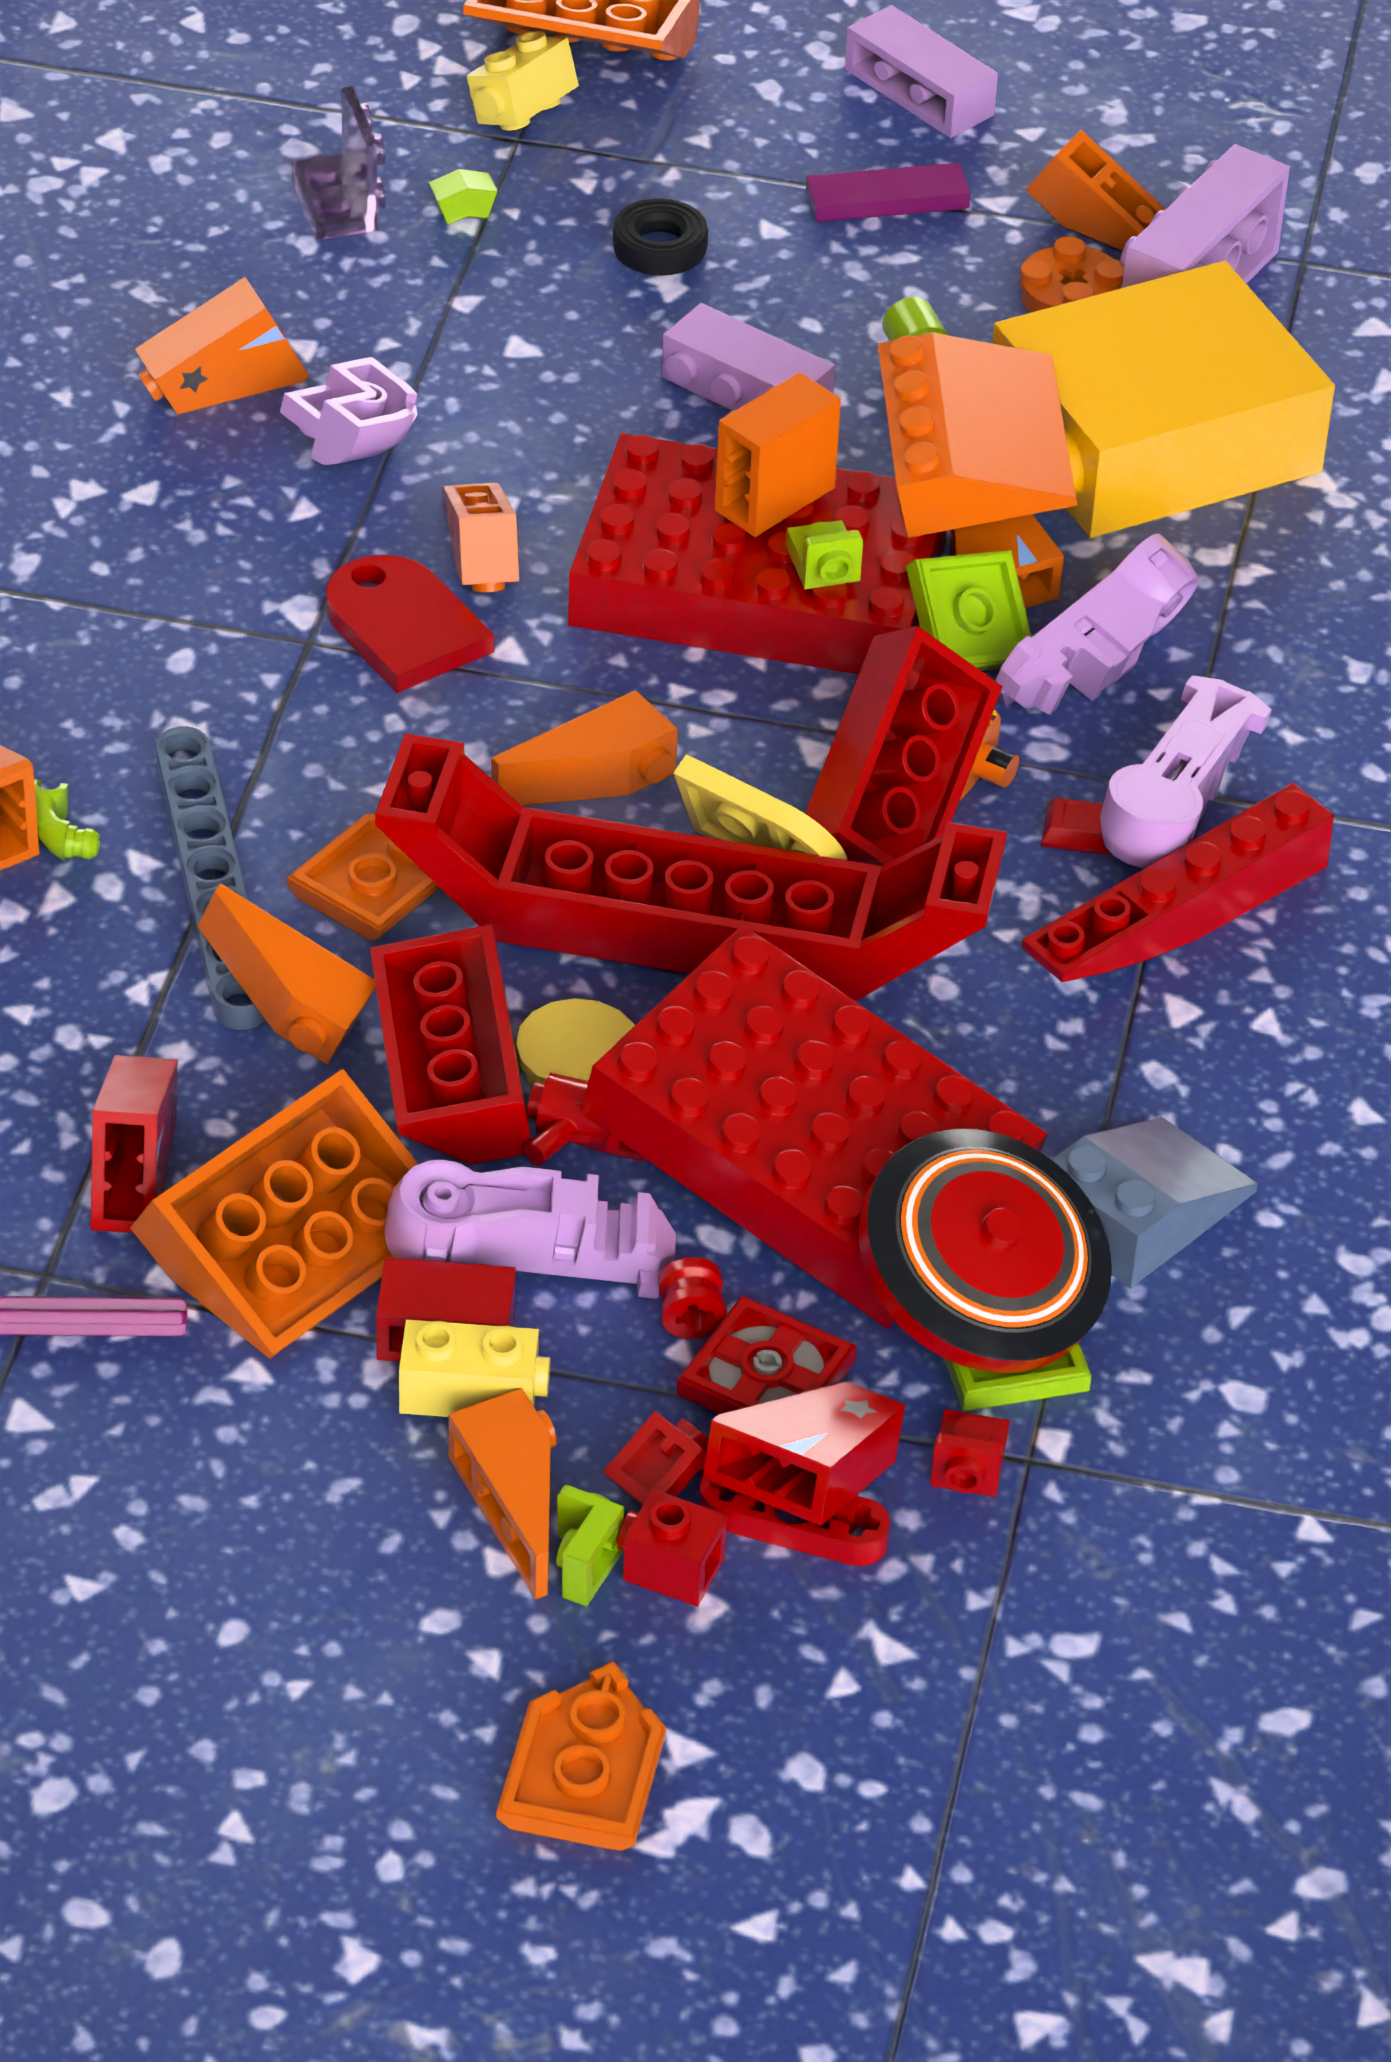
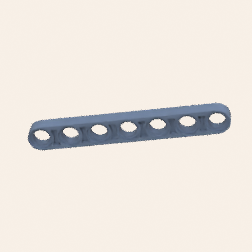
M178 726L163 732L157 739V769L211 1004L217 1021L224 1027L233 1030H249L264 1023L265 1018L254 1003L246 1006H235L225 1001L232 995L246 994V992L226 965L216 959L218 954L197 927L220 883L247 899L246 890L210 741L206 734L199 729L189 726ZM180 750H190L198 754L194 758L187 760L174 759L169 756L171 753ZM189 789H199L207 793V795L198 799H185L178 794ZM197 829H209L217 833L208 839H194L187 835ZM207 869H218L226 873L224 877L216 880H205L197 876L198 873Z

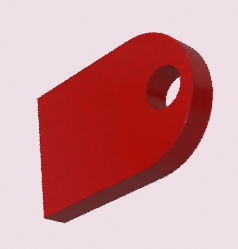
M396 555L366 556L340 567L328 582L326 603L327 616L330 623L396 693L494 653V634L431 570L417 561ZM372 582L379 585L374 587H363L359 584Z

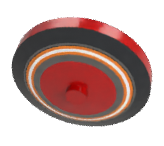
M950 1129L922 1136L905 1145L890 1158L870 1185L863 1200L858 1224V1243L864 1270L873 1291L889 1315L906 1333L930 1351L949 1361L976 1370L995 1373L1025 1372L1041 1368L1055 1362L1076 1347L1094 1326L1104 1309L1111 1286L1112 1265L1109 1243L1102 1222L1089 1198L1070 1175L1043 1153L1021 1141L995 1132L978 1129Z

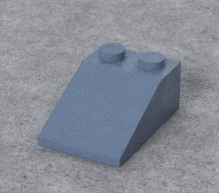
M1163 1117L1085 1135L1052 1159L1070 1175L1089 1198L1102 1222L1108 1239L1112 1276L1130 1289L1256 1193L1258 1185L1257 1182Z

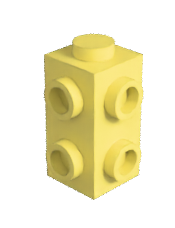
M543 31L524 33L515 39L516 44L505 51L487 56L484 59L485 64L466 75L478 124L500 125V128L505 131L523 128L530 124L531 117L542 110L559 105L561 97L578 87L579 84L568 38L546 37Z
M406 1320L399 1366V1414L449 1417V1413L520 1388L523 1389L534 1407L535 1396L548 1397L551 1358L538 1356L539 1329L448 1323L445 1321Z

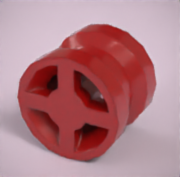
M686 1257L672 1261L662 1269L658 1276V1291L663 1300L661 1317L666 1331L675 1337L683 1339H701L711 1336L727 1315L726 1302L721 1295L723 1292V1278L719 1267L708 1259Z

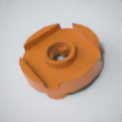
M1061 237L1055 241L1054 247H1048L1035 252L1021 265L1019 284L1022 290L1021 301L1024 307L1032 313L1117 290L1122 287L1124 267L1121 266L1120 260L1113 259L1096 249L1086 247L1084 241L1079 238Z

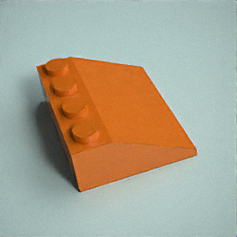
M467 0L463 5V15L490 24L504 26L507 31L512 33L524 34L532 31H543L545 34L553 35V37H566L569 43L584 40L600 43L602 47L611 51L633 49L650 52V55L656 59L675 60L678 58L684 59L697 40L700 0Z
M937 333L903 336L896 340L877 343L896 486L908 538L1078 506L1052 355Z
M341 1069L153 1199L130 1229L173 1282L266 1357L271 1359L382 1278L384 1259L394 1258L386 1246L384 1235L388 1204L394 1187L409 1170L419 1164L345 1070Z

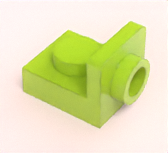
M842 520L817 522L811 525L787 528L786 548L804 589L860 581L863 539L858 530L847 531Z
M564 1485L557 1495V1533L563 1539L558 1549L556 1563L558 1567L562 1568V1598L587 1607L624 1552L617 1549V1539L624 1521V1506L611 1502L600 1494L588 1493L570 1485Z

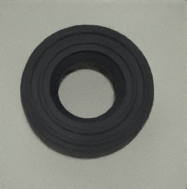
M654 198L632 203L619 212L613 226V247L616 256L627 267L644 274L663 276L688 271L702 261L708 246V228L703 215L694 207L677 200ZM650 232H668L680 238L668 242H656L645 239L642 235Z

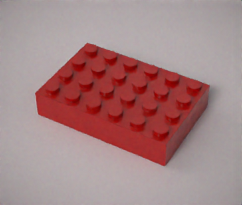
M620 433L569 572L568 626L858 675L874 636L914 626L920 627L906 565L916 559L942 557L947 540V531L908 538L895 477L876 475L868 471L836 468V481L833 490L757 537H754L715 511L718 448L708 447L703 444H687L657 439L648 435ZM842 520L847 531L858 530L863 539L860 581L804 589L786 548L787 528L811 525L817 522Z
M743 924L592 1066L580 1112L886 1329H889L895 1320L880 1303L870 1285L861 1260L858 1243V1224L863 1200L870 1185L884 1165L908 1143L922 1136L943 1130L978 1129L995 1132L1021 1141L1040 1152L1048 1135L1047 1132Z

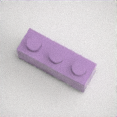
M893 5L847 27L845 70L950 139L995 115L998 72Z
M703 303L696 306L663 334L661 378L731 411L739 409L764 394L771 387L779 385L799 372L832 393L834 391L835 364Z

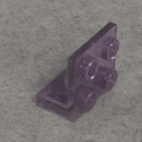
M352 85L341 87L342 154L334 156L318 155L311 159L291 162L292 181L316 240L378 231V209L385 208L384 186L381 177L377 175V166L385 164L383 140L380 133H372V119L367 103L360 104Z

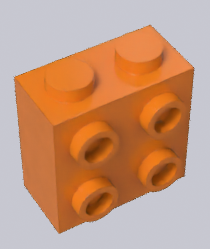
M799 372L720 419L718 428L715 511L752 536L757 537L833 490L836 481L841 398Z

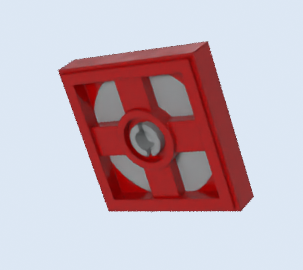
M741 1295L677 1379V1395L718 1414L839 1384L856 1361L857 1345Z

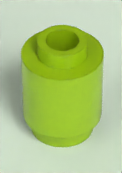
M908 297L899 300L887 310L882 321L883 331L889 341L903 336H918L928 333L948 335L930 303L920 297Z

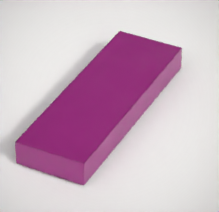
M959 163L806 176V193L816 222L962 210L970 207L971 193Z

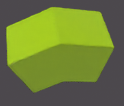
M458 169L429 182L447 225L467 216L488 219L498 193L490 174L487 172Z

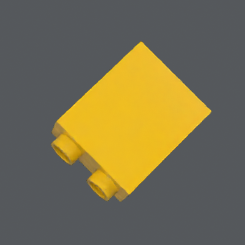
M1226 260L994 323L992 344L1052 355L1078 505L1066 509L1089 538L1321 473L1323 470L1335 384Z

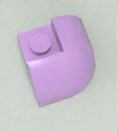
M373 357L330 365L326 385L284 393L280 413L296 424L303 434L315 439L310 459L323 465L340 464L380 455L402 442L418 415L415 405L417 393L405 381Z

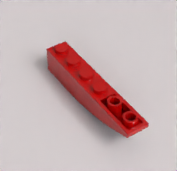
M1291 783L1022 939L1021 948L1058 980L1067 982L1111 972L1149 960L1196 941L1328 867L1334 814L1295 783Z

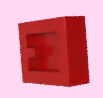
M945 1409L940 1433L936 1436L930 1486L951 1489L960 1493H975L997 1497L1009 1436L1010 1420Z
M654 1411L604 1469L603 1473L614 1485L641 1506H643L652 1489L677 1497L698 1471L703 1474L709 1439L684 1418H681L674 1426Z

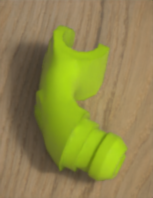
M34 779L38 838L53 855L63 861H66V858L82 857V859L90 860L96 857L100 848V834L90 828L78 829L77 825H71L70 821L65 820L68 813V783H60L59 787L46 790L41 788V780Z

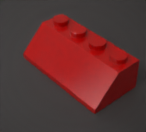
M919 626L874 636L805 814L825 828L837 840L845 851L848 861L882 866L943 835L946 822H952L1003 686Z
M492 924L371 947V959L398 1133L471 1165L524 1155V1148L532 1141L504 978Z

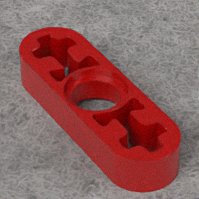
M703 1476L701 1478L699 1505L728 1515L727 1532L853 1566L873 1564L879 1561L888 1549L890 1517L887 1510L874 1500L856 1495L830 1518L829 1529H824V1524L820 1526L808 1520L802 1523L785 1522L776 1515V1512L779 1510L778 1508L765 1503L764 1512L756 1511L759 1510L758 1500L703 1479ZM728 1493L737 1494L732 1498L731 1502L723 1501ZM857 1527L866 1528L861 1536L852 1535Z

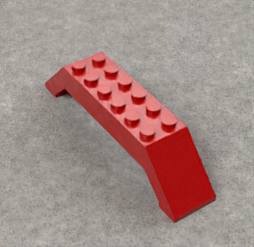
M405 733L375 812V825L479 926L492 924L497 942L690 974L743 924L854 1001L863 998L986 927L1007 841V832L946 822L943 835L879 866L528 808L518 803L464 754L463 742Z

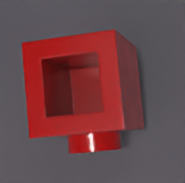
M652 1489L638 1513L630 1511L626 1515L619 1531L617 1549L624 1551L623 1580L699 1607L725 1560L728 1515Z

